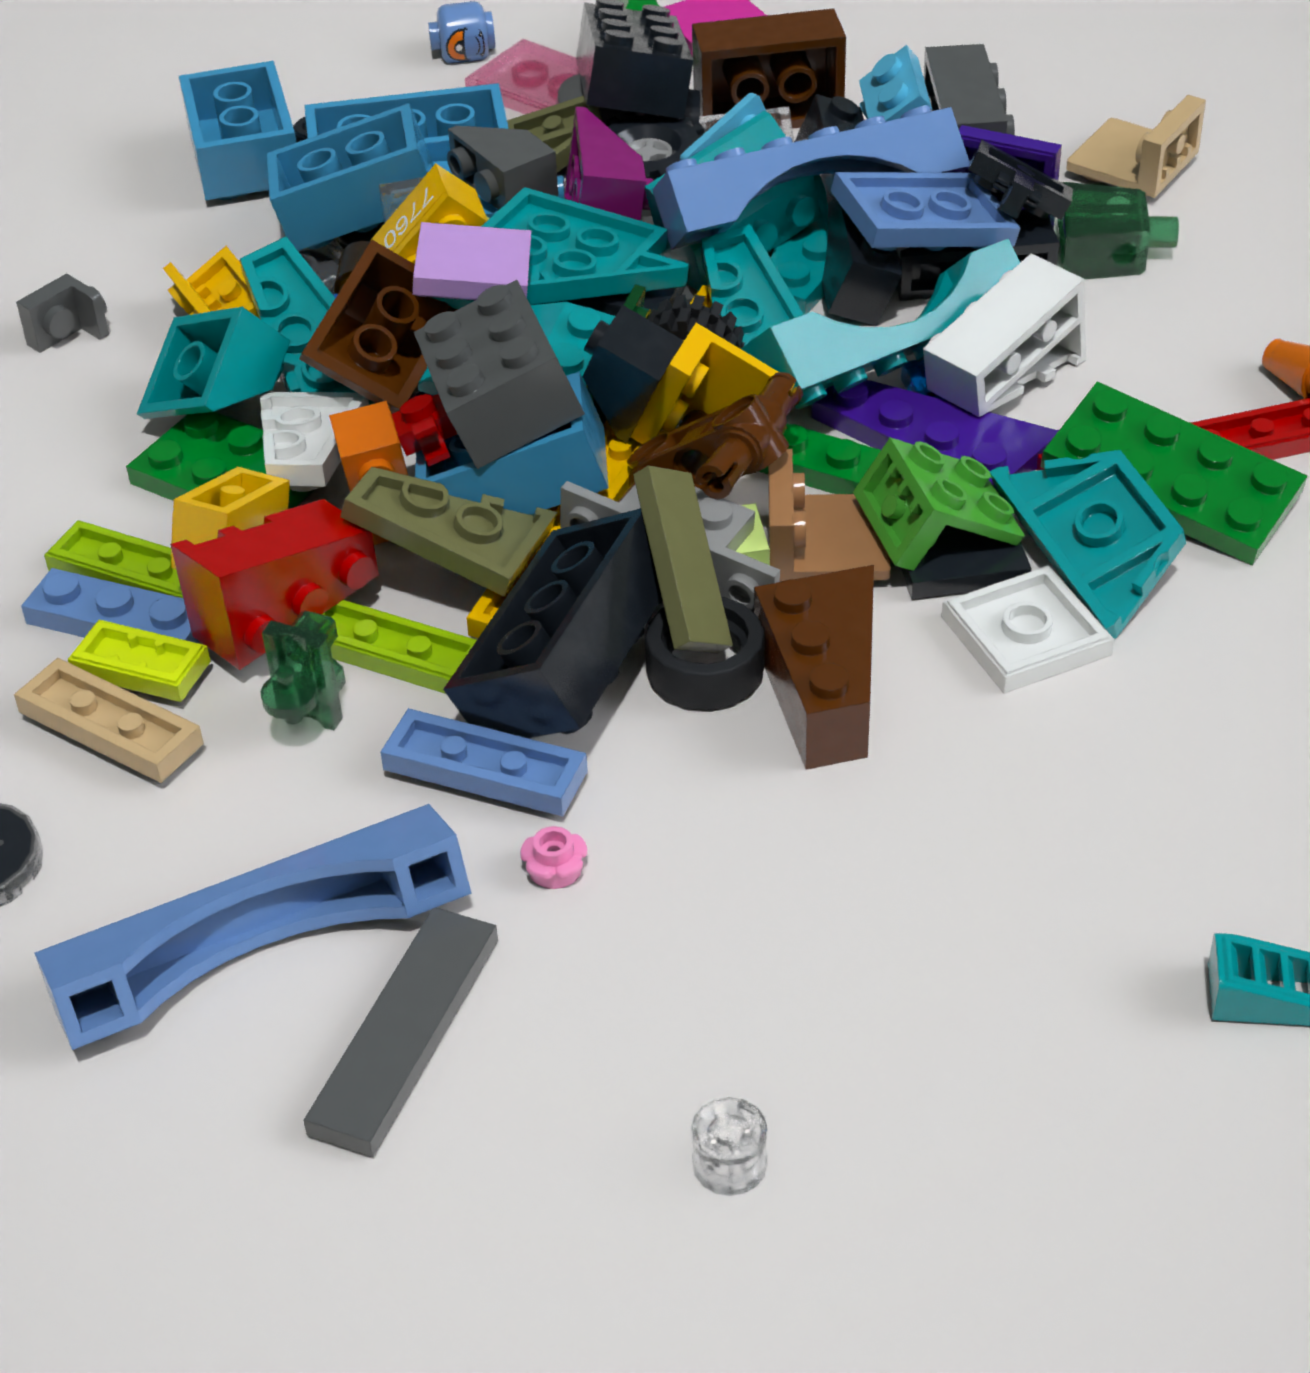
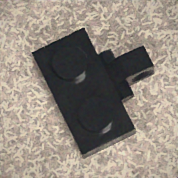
M981 139L971 157L968 170L975 173L974 180L982 187L994 193H1003L997 206L999 210L1016 219L1022 207L1040 218L1046 219L1049 214L1060 220L1063 218L1072 203L1073 189Z

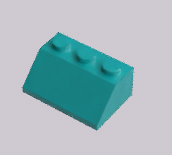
M763 111L690 158L696 159L697 164L714 161L715 156L733 148H744L745 153L762 150V146L772 140L787 136L772 115ZM663 174L646 185L644 189L654 225L664 228L652 191L664 176ZM813 175L799 177L776 185L754 198L746 205L738 219L728 230L751 224L767 253L822 217ZM667 237V246L662 252V256L688 263L690 270L687 285L699 291L703 285H707L701 256V243L671 249Z

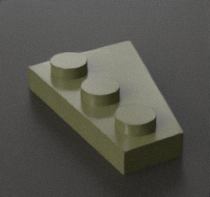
M371 467L345 498L340 517L505 597L552 530L557 512L536 507L534 516L504 509L505 499L482 494L481 501L475 502L449 495L448 490L441 483Z

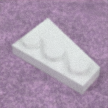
M264 392L259 394L262 410L261 420L266 474L290 480L289 488L294 491L306 492L325 487L341 462L329 415L369 405L368 399L354 392Z

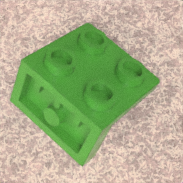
M890 437L853 491L894 565L912 571L915 570L927 551L935 544L946 525L1016 546L1025 536L1012 516L1014 514L1013 507L998 494L989 480L991 474L983 464L968 456H962L960 459L941 454L937 449L924 442L918 441L913 445Z

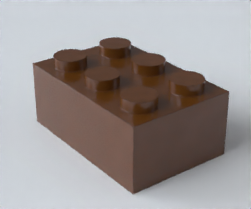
M834 8L692 23L694 90H700L699 124L705 128V132L751 92L760 96L766 111L772 115L782 130L801 128L816 94L829 98L835 96L845 97L846 35Z

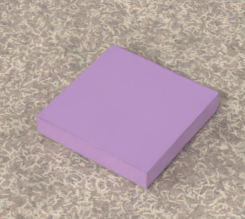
M421 222L413 275V295L476 301L478 296L486 289L496 285H507L518 280L527 298L531 230Z

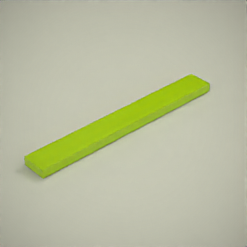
M77 520L44 554L48 571L54 568L183 598L177 570L171 568L170 547ZM342 600L281 643L446 694L443 690L477 640Z

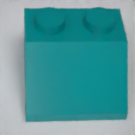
M244 307L174 317L138 408L137 415L143 419L213 412L270 391L283 372V360L291 340Z

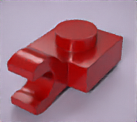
M424 394L413 397L406 401L399 411L391 414L400 444L406 456L422 450L429 467L451 457L445 440L458 433L444 409L439 394L434 396Z

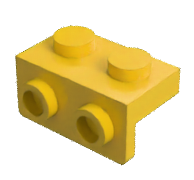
M227 246L222 248L188 279L171 262L163 268L174 282V285L168 289V292L189 315L244 307L259 318L242 274L241 263Z

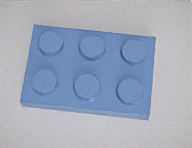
M835 172L831 193L872 248L894 251L898 247H923L939 251L945 247H971L979 250L1009 239L1011 245L1015 246L1020 231V226L1015 220L998 209L999 201L992 192L974 180L975 173Z

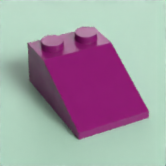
M576 106L565 181V199L640 221L642 210H650L644 187L653 181L652 178H646L643 158L586 107Z

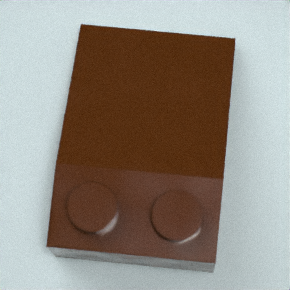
M371 240L309 340L299 360L374 403L387 401L390 412L395 413L410 399L427 369V364L414 332L423 328L435 315L447 311L454 312L458 309L452 308L446 302L437 299L413 295L415 264L378 242Z

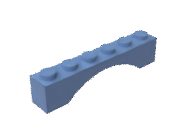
M920 106L901 115L900 119L886 121L884 116H875L858 123L855 129L840 132L837 126H831L812 133L807 140L793 142L791 137H782L766 143L762 146V150L745 153L744 148L739 147L718 154L714 157V161L697 164L696 159L689 158L669 165L666 168V173L652 191L664 228L668 229L667 237L671 249L701 243L702 238L726 232L738 219L746 205L754 198L776 185L799 177L835 174V172L963 173L969 167L970 162L952 108L931 111L930 106Z
M426 804L34 952L55 1013L71 1049L74 1050L142 1023L163 1002L195 979L229 960L266 944L299 933L338 924L375 919H408L472 893L457 834L430 804Z

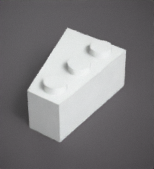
M1031 253L1013 270L1007 271L999 282L978 301L972 302L963 314L943 332L933 336L927 346L923 348L927 390L980 417L1022 395L1025 387L1023 384L1035 378L1043 382L1054 378L1057 370L1055 368L1067 361L1076 366L1086 361L1084 278Z

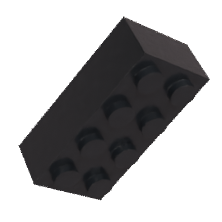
M596 0V4L584 3L576 61L586 105L684 119L694 60L676 16L670 15L669 9L656 5H643L642 11L625 9L624 3L618 0Z
M641 508L553 530L443 689L467 723L531 739L560 732L562 734H571L584 727L590 721L596 703L606 687L618 676L619 666L633 644L643 636L644 626L657 605L663 601Z

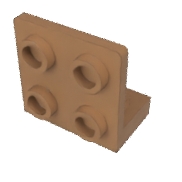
M787 449L781 457L768 466L770 566L780 569V581L874 565V580H888L890 578V556L854 494L805 495V474L793 473L792 449Z

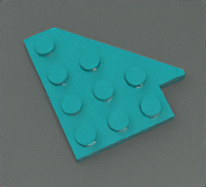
M526 187L519 191L481 226L531 230L527 300L530 305L630 293L635 284L644 286L646 291L683 287L687 283L689 264L660 255L667 246V228ZM430 297L446 302L455 309H460L475 301Z

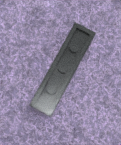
M437 907L431 910L304 1118L307 1136L374 1157L498 942L496 925Z

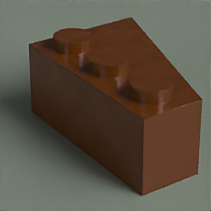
M874 565L789 579L754 587V614L758 616L765 632L764 668L806 770L868 757Z

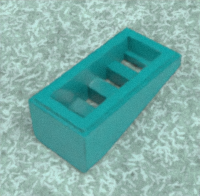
M1214 933L1208 960L1212 1020L1310 1026V952L1241 935ZM1267 981H1279L1280 987L1268 984ZM1295 982L1307 983L1308 993L1296 991Z

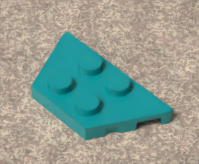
M1121 450L1094 453L1083 459L1066 457L1045 460V470L1010 474L1008 466L997 467L991 470L993 486L1001 497L1013 507L1015 516L1069 589L1108 633L1116 639L1185 546L1184 529Z

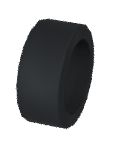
M721 597L733 643L732 647L738 650L739 653L725 661L703 664L691 663L672 654L676 649L673 647L664 607L661 608L648 623L645 637L646 671L652 688L669 702L685 708L713 710L732 706L750 696L762 681L765 665V632L758 616L744 604Z

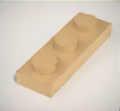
M58 657L14 694L19 713L160 783L204 744L199 725Z

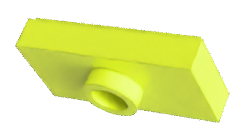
M100 619L68 658V663L118 687L178 702L183 701L211 662L207 645Z

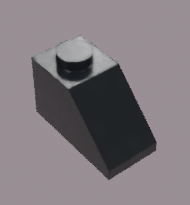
M622 305L610 325L600 320L589 337L584 351L592 355L582 378L616 437L627 443L668 365L684 340Z

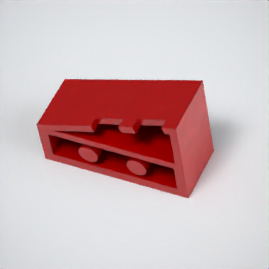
M321 499L264 516V523L242 531L234 525L219 529L217 538L194 545L187 539L170 544L192 636L202 644L207 645L209 649L234 667L241 670L379 576L372 532L341 518L342 510L325 499Z

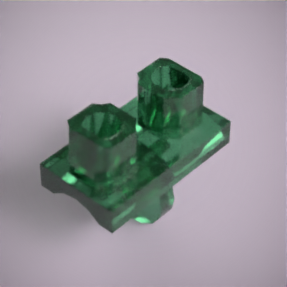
M306 610L301 611L292 625L271 620L262 632L271 676L263 684L260 691L264 710L275 718L284 719L288 724H297L302 721L303 717H310L319 721L325 729L335 731L343 719L339 691L346 683L343 666L332 658L331 646L338 637L335 620L329 616Z

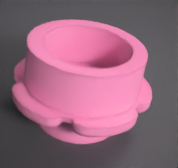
M550 826L539 830L534 837L527 838L521 847L520 856L522 861L526 862V870L537 885L549 889H558L571 885L579 878L583 867L582 858L587 855V845L580 835H571L565 828Z

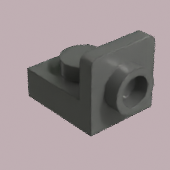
M67 273L16 302L26 344L39 353L81 329L99 340L109 334L105 317L107 306L102 295L94 287L87 286Z

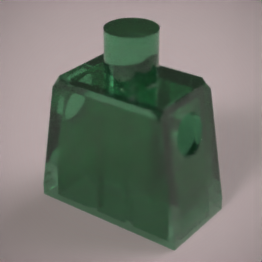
M1061 182L1073 189L1072 203L1061 220L1057 218L1061 268L1084 278V280L1140 275L1146 270L1148 248L1177 247L1179 235L1178 216H1149L1144 191L1133 188Z

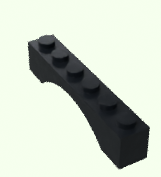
M816 94L794 142L807 140L812 133L831 126H837L840 132L855 129L858 123L864 121L862 110L853 101L845 97L835 96L829 98ZM820 174L826 190L828 205V238L822 278L828 313L877 326L903 275L897 250L883 251L872 248L831 193L835 174Z

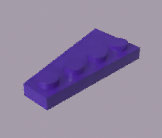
M865 380L842 393H837L833 385L825 389L827 392L825 397L811 404L812 419L873 448L882 450L890 437L913 445L920 441L931 445L944 455L960 459L962 456L971 457L983 464L989 472L1003 466H1008L1010 474L1036 471L1038 454L1043 453V450L1059 431L991 412L978 417L950 401L871 380Z

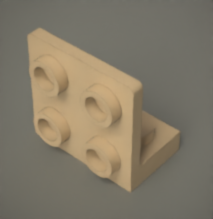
M1187 95L1172 111L1168 110L1164 114L1161 122L1154 129L1117 118H1109L1067 159L1066 169L1083 175L1090 181L1105 182L1127 189L1134 195L1155 198L1199 152L1206 100Z

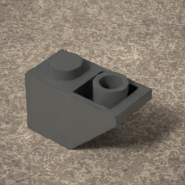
M454 126L448 129L450 151L447 153V162L453 175L476 189L479 196L485 202H489L498 210L524 187L559 196L556 152L528 130Z

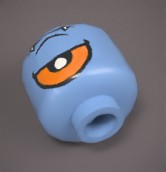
M477 1L441 5L437 11V22L428 23L431 50H440L442 59L447 63L484 60L488 56L489 49L496 48L491 11L484 12L482 5Z

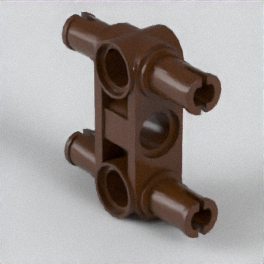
M778 372L769 378L759 395L750 394L744 396L731 405L709 415L701 410L690 411L677 429L651 438L630 455L627 460L628 465L632 469L629 475V488L617 502H620L635 485L633 474L648 465L691 473L694 486L702 489L707 496L714 499L727 497L740 477L766 468L788 449L789 443L784 437L787 429L786 417L793 407L801 401L803 396L801 386L793 388L788 394V391L797 380L789 373Z

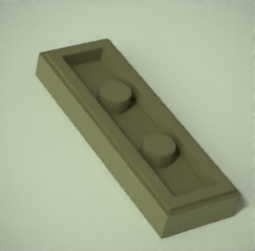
M648 465L633 475L673 647L676 650L718 654L732 647L733 643L692 474Z

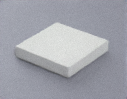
M1050 566L943 601L942 619L1004 694L1106 658L1113 653L1114 638Z

